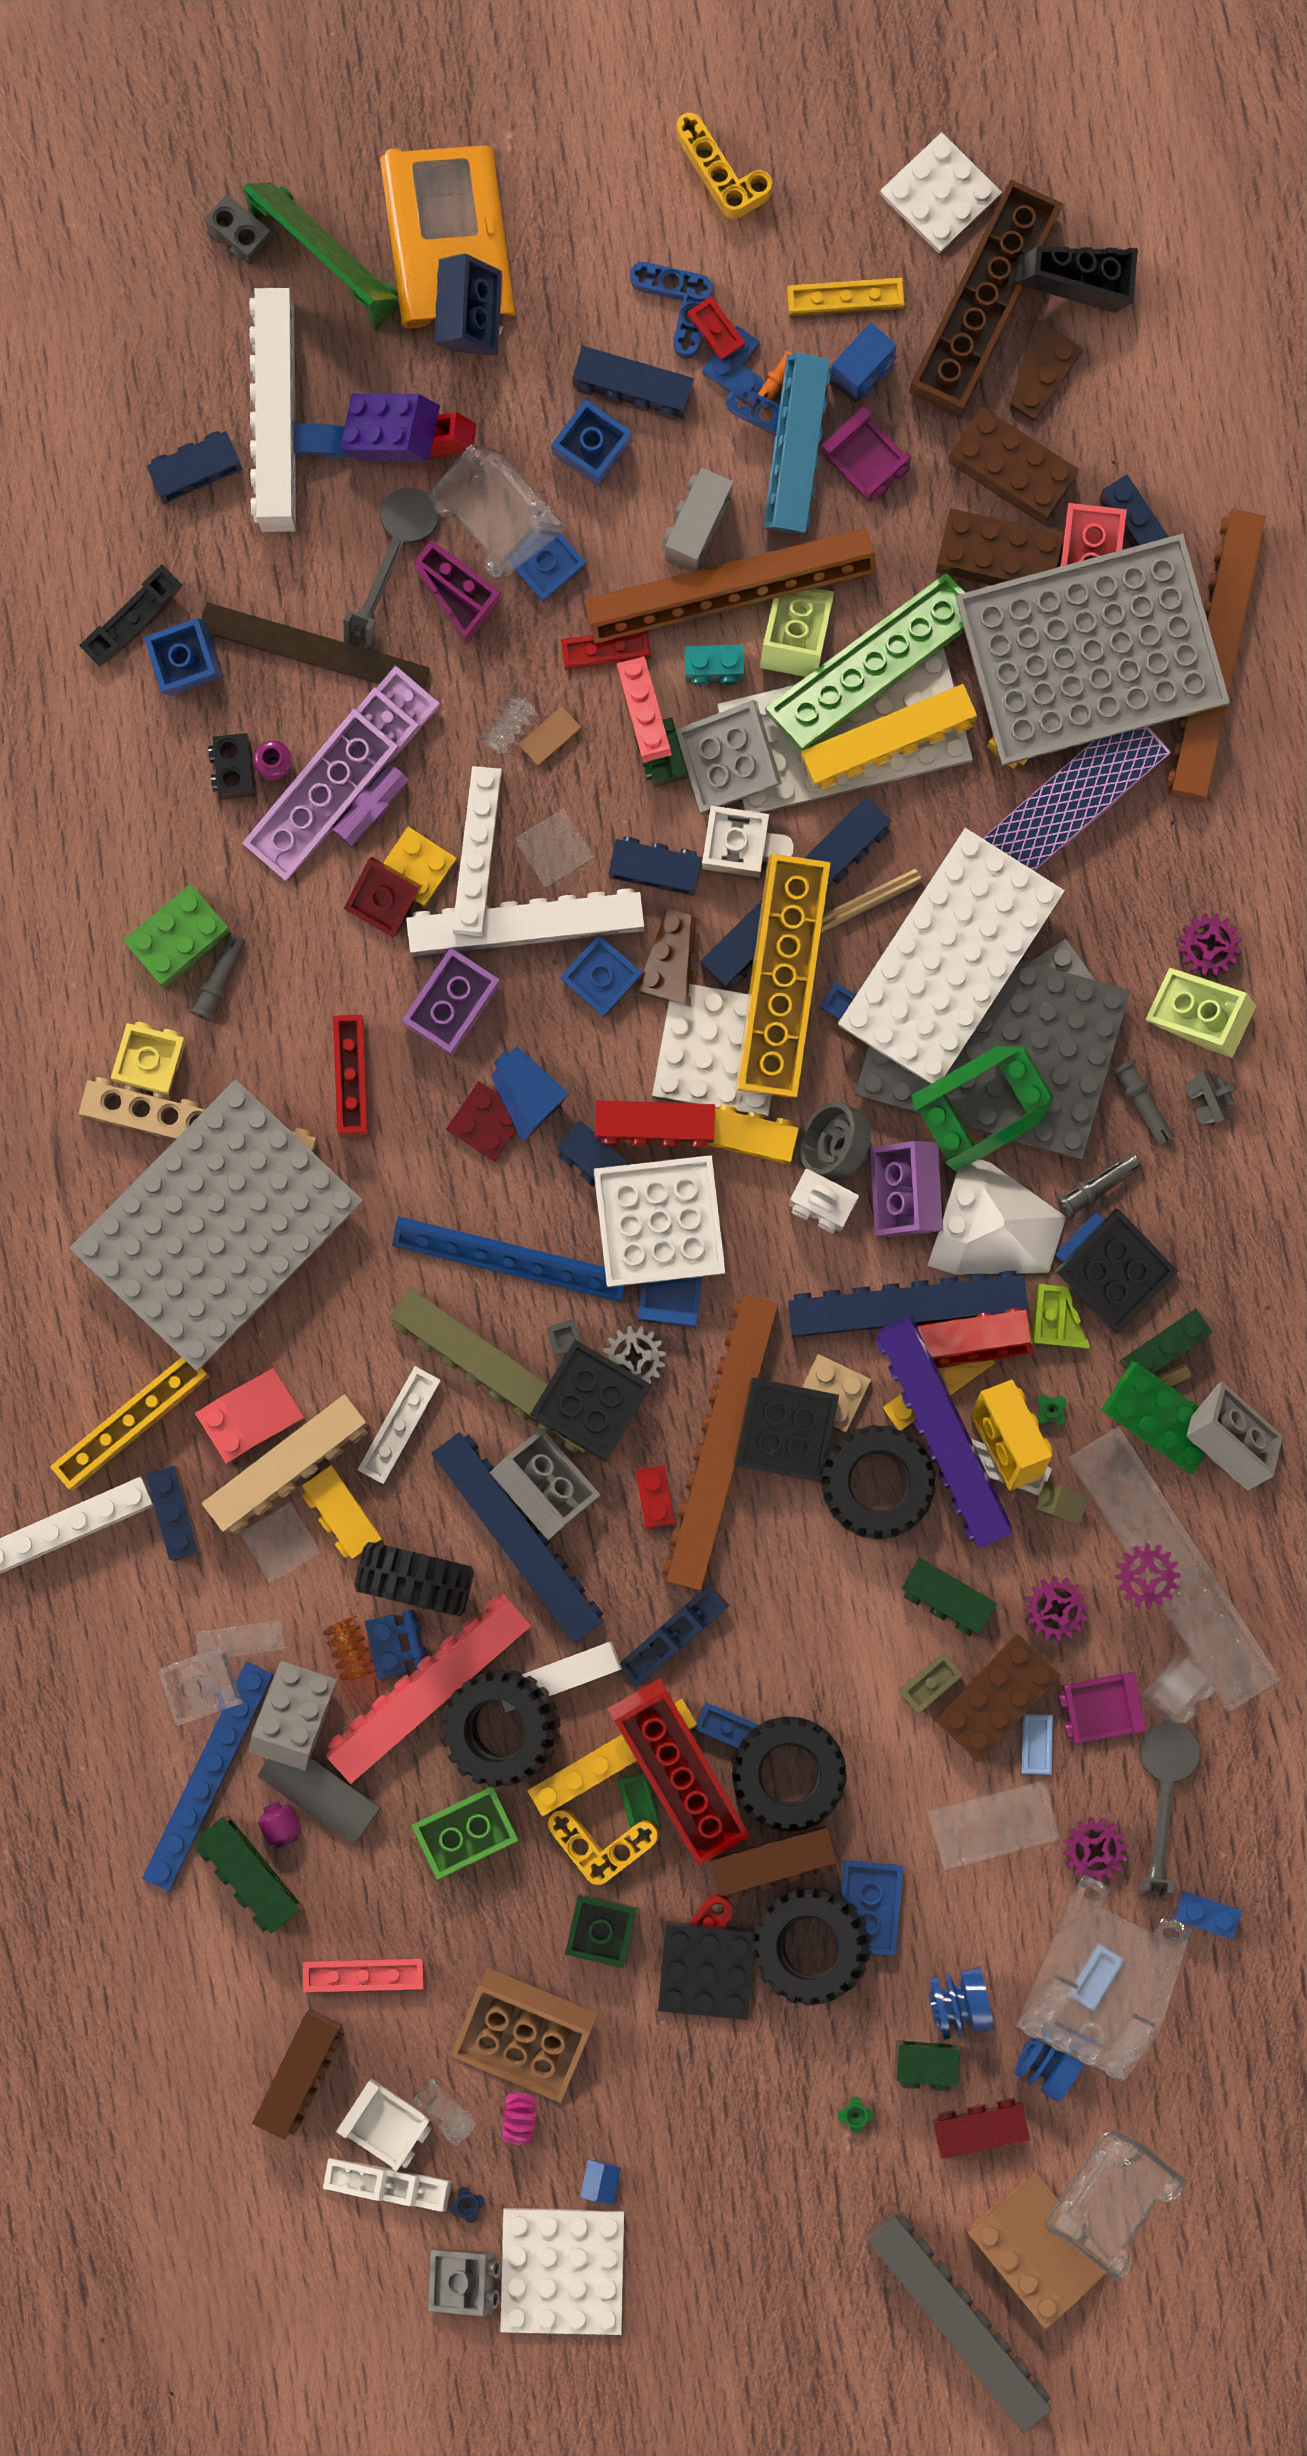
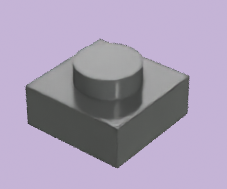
M575 1319L546 1328L555 1357L567 1353L575 1339L581 1342Z

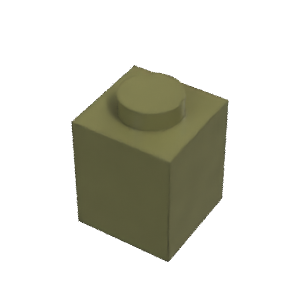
M1045 1482L1039 1494L1035 1510L1059 1520L1080 1525L1089 1497L1066 1487Z

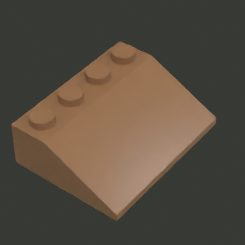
M487 1967L450 2056L561 2103L598 2013Z
M1036 2171L966 2228L971 2238L1044 2329L1068 2311L1112 2268L1110 2263Z

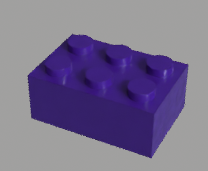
M352 394L340 450L361 461L428 462L440 405L421 394Z

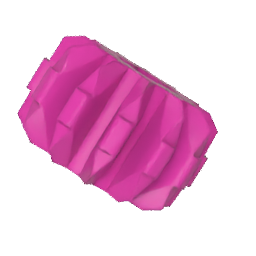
M519 2092L507 2095L502 2118L501 2135L504 2142L521 2145L529 2144L532 2141L536 2119V2100L534 2096Z

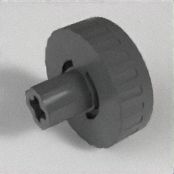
M837 1101L828 1102L819 1107L807 1121L800 1139V1158L805 1169L807 1168L835 1182L847 1179L861 1165L865 1166L871 1160L870 1148H872L870 1142L871 1129L866 1115L856 1108Z

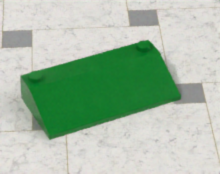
M272 182L249 183L243 187L249 212L255 218L261 213L266 217L270 214L349 287L350 294L368 310L371 327L375 331L399 308L398 292L387 282L383 285L292 201L294 197L285 187L281 186L278 188Z

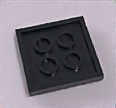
M1115 1208L1054 1272L1113 1333L1118 1334L1166 1285L1178 1270L1119 1209Z
M575 1339L529 1417L607 1462L652 1384Z
M751 1377L733 1465L822 1482L839 1395Z
M666 1921L658 2011L748 2020L754 1957L752 1941H755V1929Z

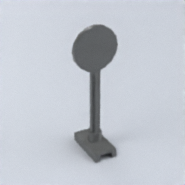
M410 487L398 489L390 494L382 504L380 514L382 526L393 539L363 608L359 609L358 613L350 610L346 612L343 619L344 642L350 644L352 637H356L365 641L366 649H373L375 644L374 612L405 543L410 544L423 541L437 527L439 517L437 505L429 494L420 489Z
M1162 1723L1152 1728L1143 1738L1140 1748L1141 1761L1146 1771L1155 1779L1160 1780V1792L1152 1865L1148 1868V1877H1144L1137 1884V1897H1143L1150 1889H1152V1894H1158V1891H1161L1160 1900H1167L1174 1893L1175 1881L1165 1880L1167 1869L1164 1868L1173 1782H1179L1189 1777L1197 1767L1200 1758L1199 1744L1194 1734L1185 1726L1176 1723Z

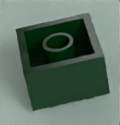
M578 1894L565 1955L624 1968L637 1907Z
M896 2040L894 2078L904 2088L919 2089L920 2083L930 2084L933 2090L950 2091V2085L957 2086L960 2049L956 2044Z

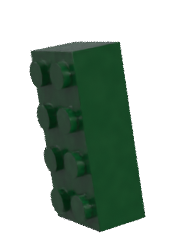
M229 1815L221 1817L195 1839L198 1844L195 1848L198 1854L206 1862L211 1860L218 1868L214 1871L224 1885L230 1883L237 1891L234 1894L235 1899L244 1909L246 1907L251 1908L256 1915L253 1917V1920L263 1932L269 1930L270 1933L275 1932L304 1908Z

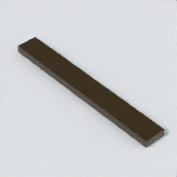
M208 602L201 619L207 622L212 636L379 685L394 666H397L424 689L430 668L427 666Z

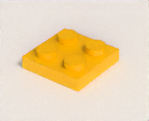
M408 826L383 863L422 885L415 902L425 908L456 863L457 858Z

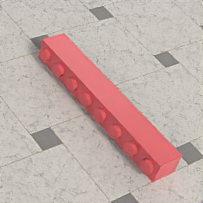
M505 1594L500 1598L498 1596L492 1598L485 1605L486 1610L478 1617L473 1616L463 1624V1630L455 1637L452 1635L446 1638L439 1646L440 1650L432 1657L428 1655L418 1663V1670L410 1676L405 1675L399 1679L394 1685L395 1689L389 1695L380 1696L372 1704L373 1709L365 1716L362 1714L357 1716L349 1724V1730L342 1736L340 1734L334 1736L327 1743V1749L324 1750L327 1758L350 1784L448 1700L456 1689L461 1688L463 1683L472 1679L531 1627V1624Z

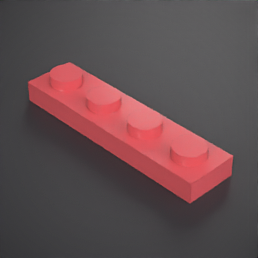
M645 656L616 663L642 761L647 762L671 756L669 742Z
M423 1958L303 1961V1992L424 1989Z

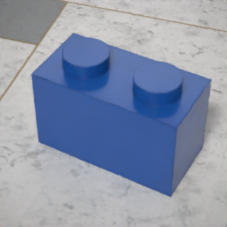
M1181 1890L1172 1919L1233 1939L1242 1910Z

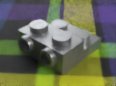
M431 2249L428 2311L474 2316L493 2314V2309H496L499 2304V2293L497 2290H494V2278H497L500 2274V2262L495 2259L496 2252Z

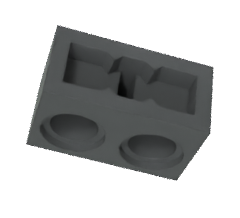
M228 194L223 197L204 219L208 229L206 233L215 242L220 243L222 241L230 247L228 249L229 253L240 262L244 259L251 265L273 240L271 230ZM223 218H231L233 220L232 224L228 227H221L219 222ZM245 236L255 238L254 242L250 245L240 243Z

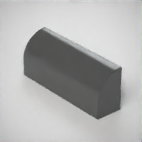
M312 1756L306 1771L267 1759L257 1775L353 1846L382 1808Z

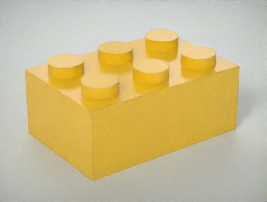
M1013 1379L981 1391L970 1413L1009 1491L1041 1479L1053 1453L1049 1441L1043 1439L1039 1431V1423L1036 1416L1029 1412L1025 1404L1026 1399L1021 1388L1016 1387Z

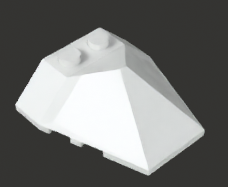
M978 1159L956 1171L942 1219L943 1231L938 1232L927 1266L954 1275L999 1274L1005 1271H1017V1274L1049 1273L1066 1216L990 1162Z

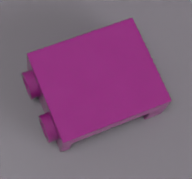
M863 406L821 445L820 453L869 502L873 497L879 499L889 489L888 483L895 477L898 480L901 479L910 470L911 455L908 452L904 454L871 420L872 414Z
M1135 1672L1062 1685L1063 1691L1058 1692L1061 1710L1066 1709L1068 1721L1064 1722L1065 1734L1067 1739H1072L1073 1744L1146 1731Z

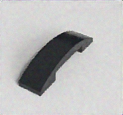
M163 564L141 584L143 587L102 627L99 625L79 645L99 667L132 642L163 611L183 585Z

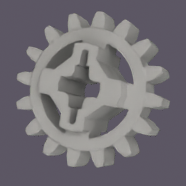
M628 1326L627 1334L623 1335L620 1330H617L618 1339H607L611 1348H603L602 1352L609 1355V1360L619 1366H624L631 1373L650 1384L652 1376L657 1379L660 1378V1374L656 1370L657 1368H665V1364L660 1362L659 1358L666 1356V1353L657 1349L662 1345L661 1340L652 1341L654 1332L651 1331L646 1336L643 1334V1327L640 1326L638 1332L633 1333L632 1327ZM636 1339L646 1342L652 1350H643L637 1345ZM626 1341L627 1347L622 1354L614 1355L617 1347ZM631 1345L634 1346V1351H636L637 1355H642V1359L638 1360V1365H636L637 1372L634 1371L631 1361L625 1360L626 1357L630 1356ZM654 1361L649 1372L642 1376L641 1369L648 1362Z

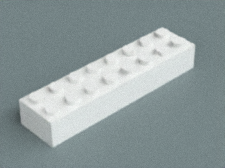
M255 288V298H250L249 300L250 316H252V322L255 327H250V344H252L253 353H255V355H250V372L253 373V381H255V383H250V399L253 401V409H255V412H250L251 430H253V436L256 438V440L250 442L251 458H253L254 466H256V469H251V487H253L254 494H256V498H251V515H254V523L259 524L261 532L296 531L294 302L290 288Z

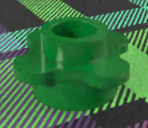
M1045 1394L1041 1395L1037 1400L1040 1405L1039 1413L1036 1415L1038 1422L1041 1424L1046 1422H1054L1056 1425L1063 1424L1066 1420L1063 1415L1064 1407L1067 1404L1066 1399L1063 1396L1049 1398ZM1050 1407L1054 1408L1053 1413L1049 1412Z
M852 2097L847 2107L838 2111L837 2116L839 2121L845 2122L850 2126L852 2133L857 2134L862 2131V2126L867 2121L873 2119L874 2114L871 2109H866L861 2104L860 2098ZM854 2112L858 2113L857 2118L853 2117Z

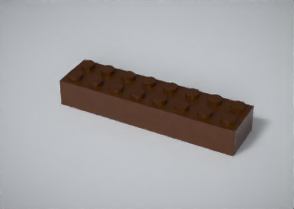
M1010 179L911 382L909 394L962 418L1025 288L1016 284L1018 258L1037 246H1045L1060 216L1063 203Z

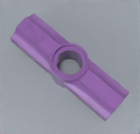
M389 764L370 787H365L357 795L351 804L352 808L332 829L333 832L345 843L353 847L372 824L378 823L387 813L390 803L406 786L409 779L396 767Z

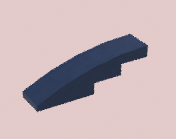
M710 1583L620 1662L622 1672L637 1688L730 1605Z

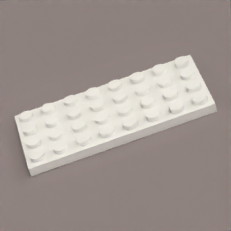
M944 648L814 745L954 688ZM795 685L718 704L720 713L751 700L757 701L782 783L779 786L742 799L744 811L767 813L969 763L973 760L966 731L957 733L954 730L945 734L946 738L938 743L930 745L929 741L918 745L919 749L909 755L903 756L901 752L892 756V761L885 765L876 767L875 764L865 767V772L856 777L849 778L846 775L837 779L838 783L830 788L822 789L820 786L814 789L800 758L801 751L765 711V707Z
M965 828L840 1019L838 1026L929 1084L946 1076L1065 890Z

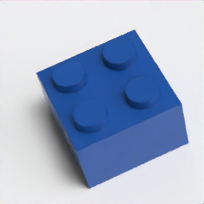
M870 322L832 363L830 381L854 403L861 397L866 399L876 387L874 383L880 376L886 378L894 369L895 364L893 362L897 358L895 356L897 344Z
M585 399L551 444V451L553 456L597 487H600L633 442L632 431Z
M196 618L144 637L161 693L174 696L224 678L207 622Z

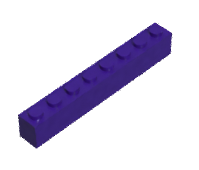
M913 1315L879 1329V1338L876 1339L877 1346L882 1355L887 1354L892 1364L888 1368L895 1382L900 1381L904 1389L901 1396L908 1409L913 1408L917 1417L914 1419L915 1426L921 1436L925 1434L930 1444L926 1448L933 1462L938 1461L942 1472H939V1476L946 1489L951 1488L955 1497L952 1499L953 1506L957 1514H963L967 1522L964 1528L971 1542L976 1541L978 1547L981 1548L1012 1534V1524Z

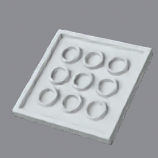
M689 984L691 1007L670 1001L668 1004L652 1097L682 1103L715 1104V1108L718 1109L720 1104L737 1108L736 1112L748 1114V1111H752L768 1117L772 1095L735 1090L749 994Z
M712 1155L594 1169L607 1287L725 1274Z
M504 2208L500 2332L621 2335L624 2211Z

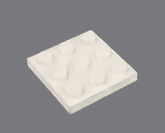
M941 132L880 190L879 195L941 254L1002 196V192Z

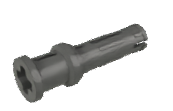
M228 934L226 943L209 981L201 985V995L196 1006L190 1010L191 1014L208 1022H214L215 1020L214 1013L220 1000H224L226 996L224 987L246 942L239 936L236 939L234 934Z
M1133 1058L1111 1072L1113 1075H1117L1125 1089V1097H1128V1099L1132 1098L1156 1139L1158 1146L1175 1136L1148 1093V1082L1141 1078L1134 1065L1136 1061Z
M1131 1152L1087 1182L1085 1180L1077 1183L1076 1188L1064 1196L1058 1195L1056 1198L1060 1207L1072 1219L1075 1217V1212L1088 1204H1095L1097 1197L1103 1192L1142 1169L1141 1162Z

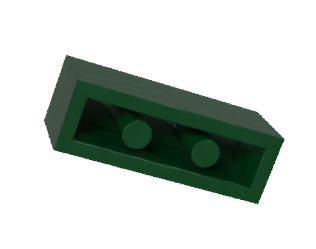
M1195 1308L1122 1358L1120 1362L1125 1370H1127L1132 1361H1135L1151 1373H1155L1213 1332Z
M918 1558L901 1587V1590L906 1592L903 1596L905 1599L917 1606L921 1602L931 1607L929 1613L942 1621H945L947 1617L957 1622L955 1628L968 1636H971L972 1632L977 1635L980 1634L997 1605L996 1602L922 1558Z

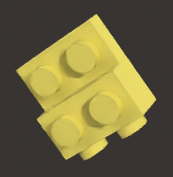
M135 1022V1025L127 1023L111 1080L169 1095L175 1072L178 1071L184 1051V1037H180V1033L170 1029H164L163 1032L153 1030L152 1026L142 1022Z

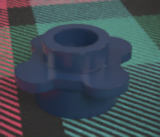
M461 2187L457 2191L458 2197L455 2203L450 2205V2212L452 2215H459L465 2218L468 2223H473L477 2220V2212L480 2207L484 2206L485 2199L482 2195L470 2193L467 2187ZM466 2202L470 2203L469 2208H466L464 2206Z

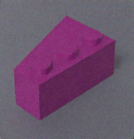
M431 540L413 562L415 571L465 645H467L502 601L501 592Z

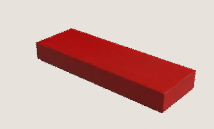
M648 630L596 644L593 635L561 639L565 670L619 663L644 656L645 659L651 658Z

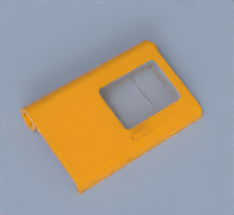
M470 146L402 151L401 149L385 151V155L380 157L402 327L421 328L429 325L431 320L436 319L439 259L464 253L502 271L500 314L516 316L493 148L490 146Z

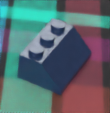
M467 253L439 259L434 343L452 352L498 355L502 271Z

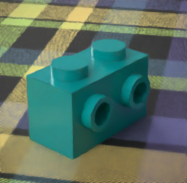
M743 645L685 646V683L691 682L692 685H707L709 682H721L724 685L737 684L738 681L744 680Z

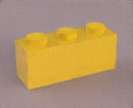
M720 1104L719 1109L715 1108L714 1143H708V1146L790 1165L799 1130L798 1127L793 1126V1121L777 1118L776 1122L765 1120L764 1114L748 1111V1115L736 1113L737 1108Z
M332 1465L302 1485L306 1491L301 1494L311 1509L315 1506L322 1515L318 1519L327 1533L334 1532L339 1540L335 1545L344 1558L350 1556L352 1560H355L362 1555L363 1547L368 1542L378 1544L383 1541Z

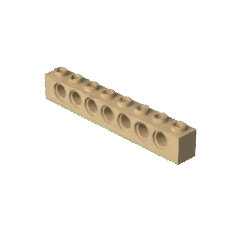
M96 1077V1081L87 1080L78 1114L82 1118L175 1141L205 1109L198 1108L199 1103L191 1100L182 1099L181 1103L169 1101V1095L153 1092V1095L150 1096L142 1094L141 1088L125 1085L124 1089L114 1087V1082L111 1080ZM112 1096H119L121 1098V1105L116 1110H109L107 1108V1101ZM139 1104H149L150 1111L147 1116L140 1118L135 1115V1109ZM170 1110L177 1111L178 1120L172 1125L165 1124L163 1121L165 1113ZM295 1128V1132L292 1133L315 1154L318 1140L312 1137L313 1132Z

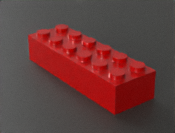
M660 1678L608 1708L614 1722L698 1866L750 1836Z

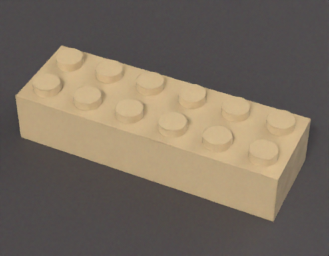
M344 1394L201 1504L222 1532L237 1534L250 1524L247 1519L254 1514L261 1516L272 1508L273 1504L271 1501L277 1496L284 1498L297 1488L294 1483L302 1477L308 1480L321 1470L318 1466L326 1459L332 1462L344 1453L342 1449L344 1445L350 1441L355 1444L368 1434L365 1429L370 1425L350 1398Z

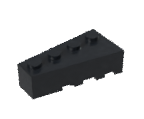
M1037 246L1019 256L1016 284L1115 313L1134 302L1138 248L1117 249L1107 247L1105 249H1092V247H1082L1080 249H1070L1069 247Z

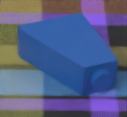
M516 1046L510 1053L504 1051L496 1059L494 1065L497 1067L491 1078L520 1138L525 1142L562 1106L569 1092Z

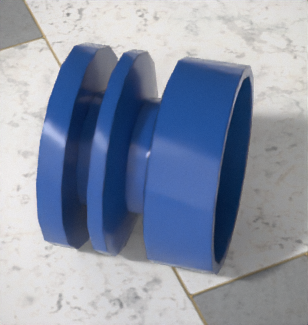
M980 1967L960 1971V1985L958 1986L954 1985L949 1973L944 1974L946 1984L944 1989H941L937 1976L930 1977V2005L934 2022L940 2030L943 2040L951 2038L950 2024L955 2025L958 2037L963 2036L964 2021H969L974 2033L994 2029L988 1994Z
M1046 2020L1025 2043L1013 2073L1021 2078L1030 2068L1031 2070L1026 2082L1031 2085L1041 2075L1044 2079L1040 2091L1054 2101L1059 2102L1076 2080L1087 2061L1091 2049L1074 2038L1062 2047L1060 2043L1064 2032L1058 2029L1049 2038L1054 2025Z

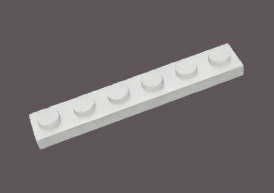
M472 766L452 929L453 934L483 936L502 770L499 768Z

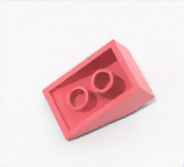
M1068 503L1059 567L1122 550L1127 509Z
M274 1368L223 1395L195 1413L221 1457L228 1465L236 1462L304 1419L303 1414Z

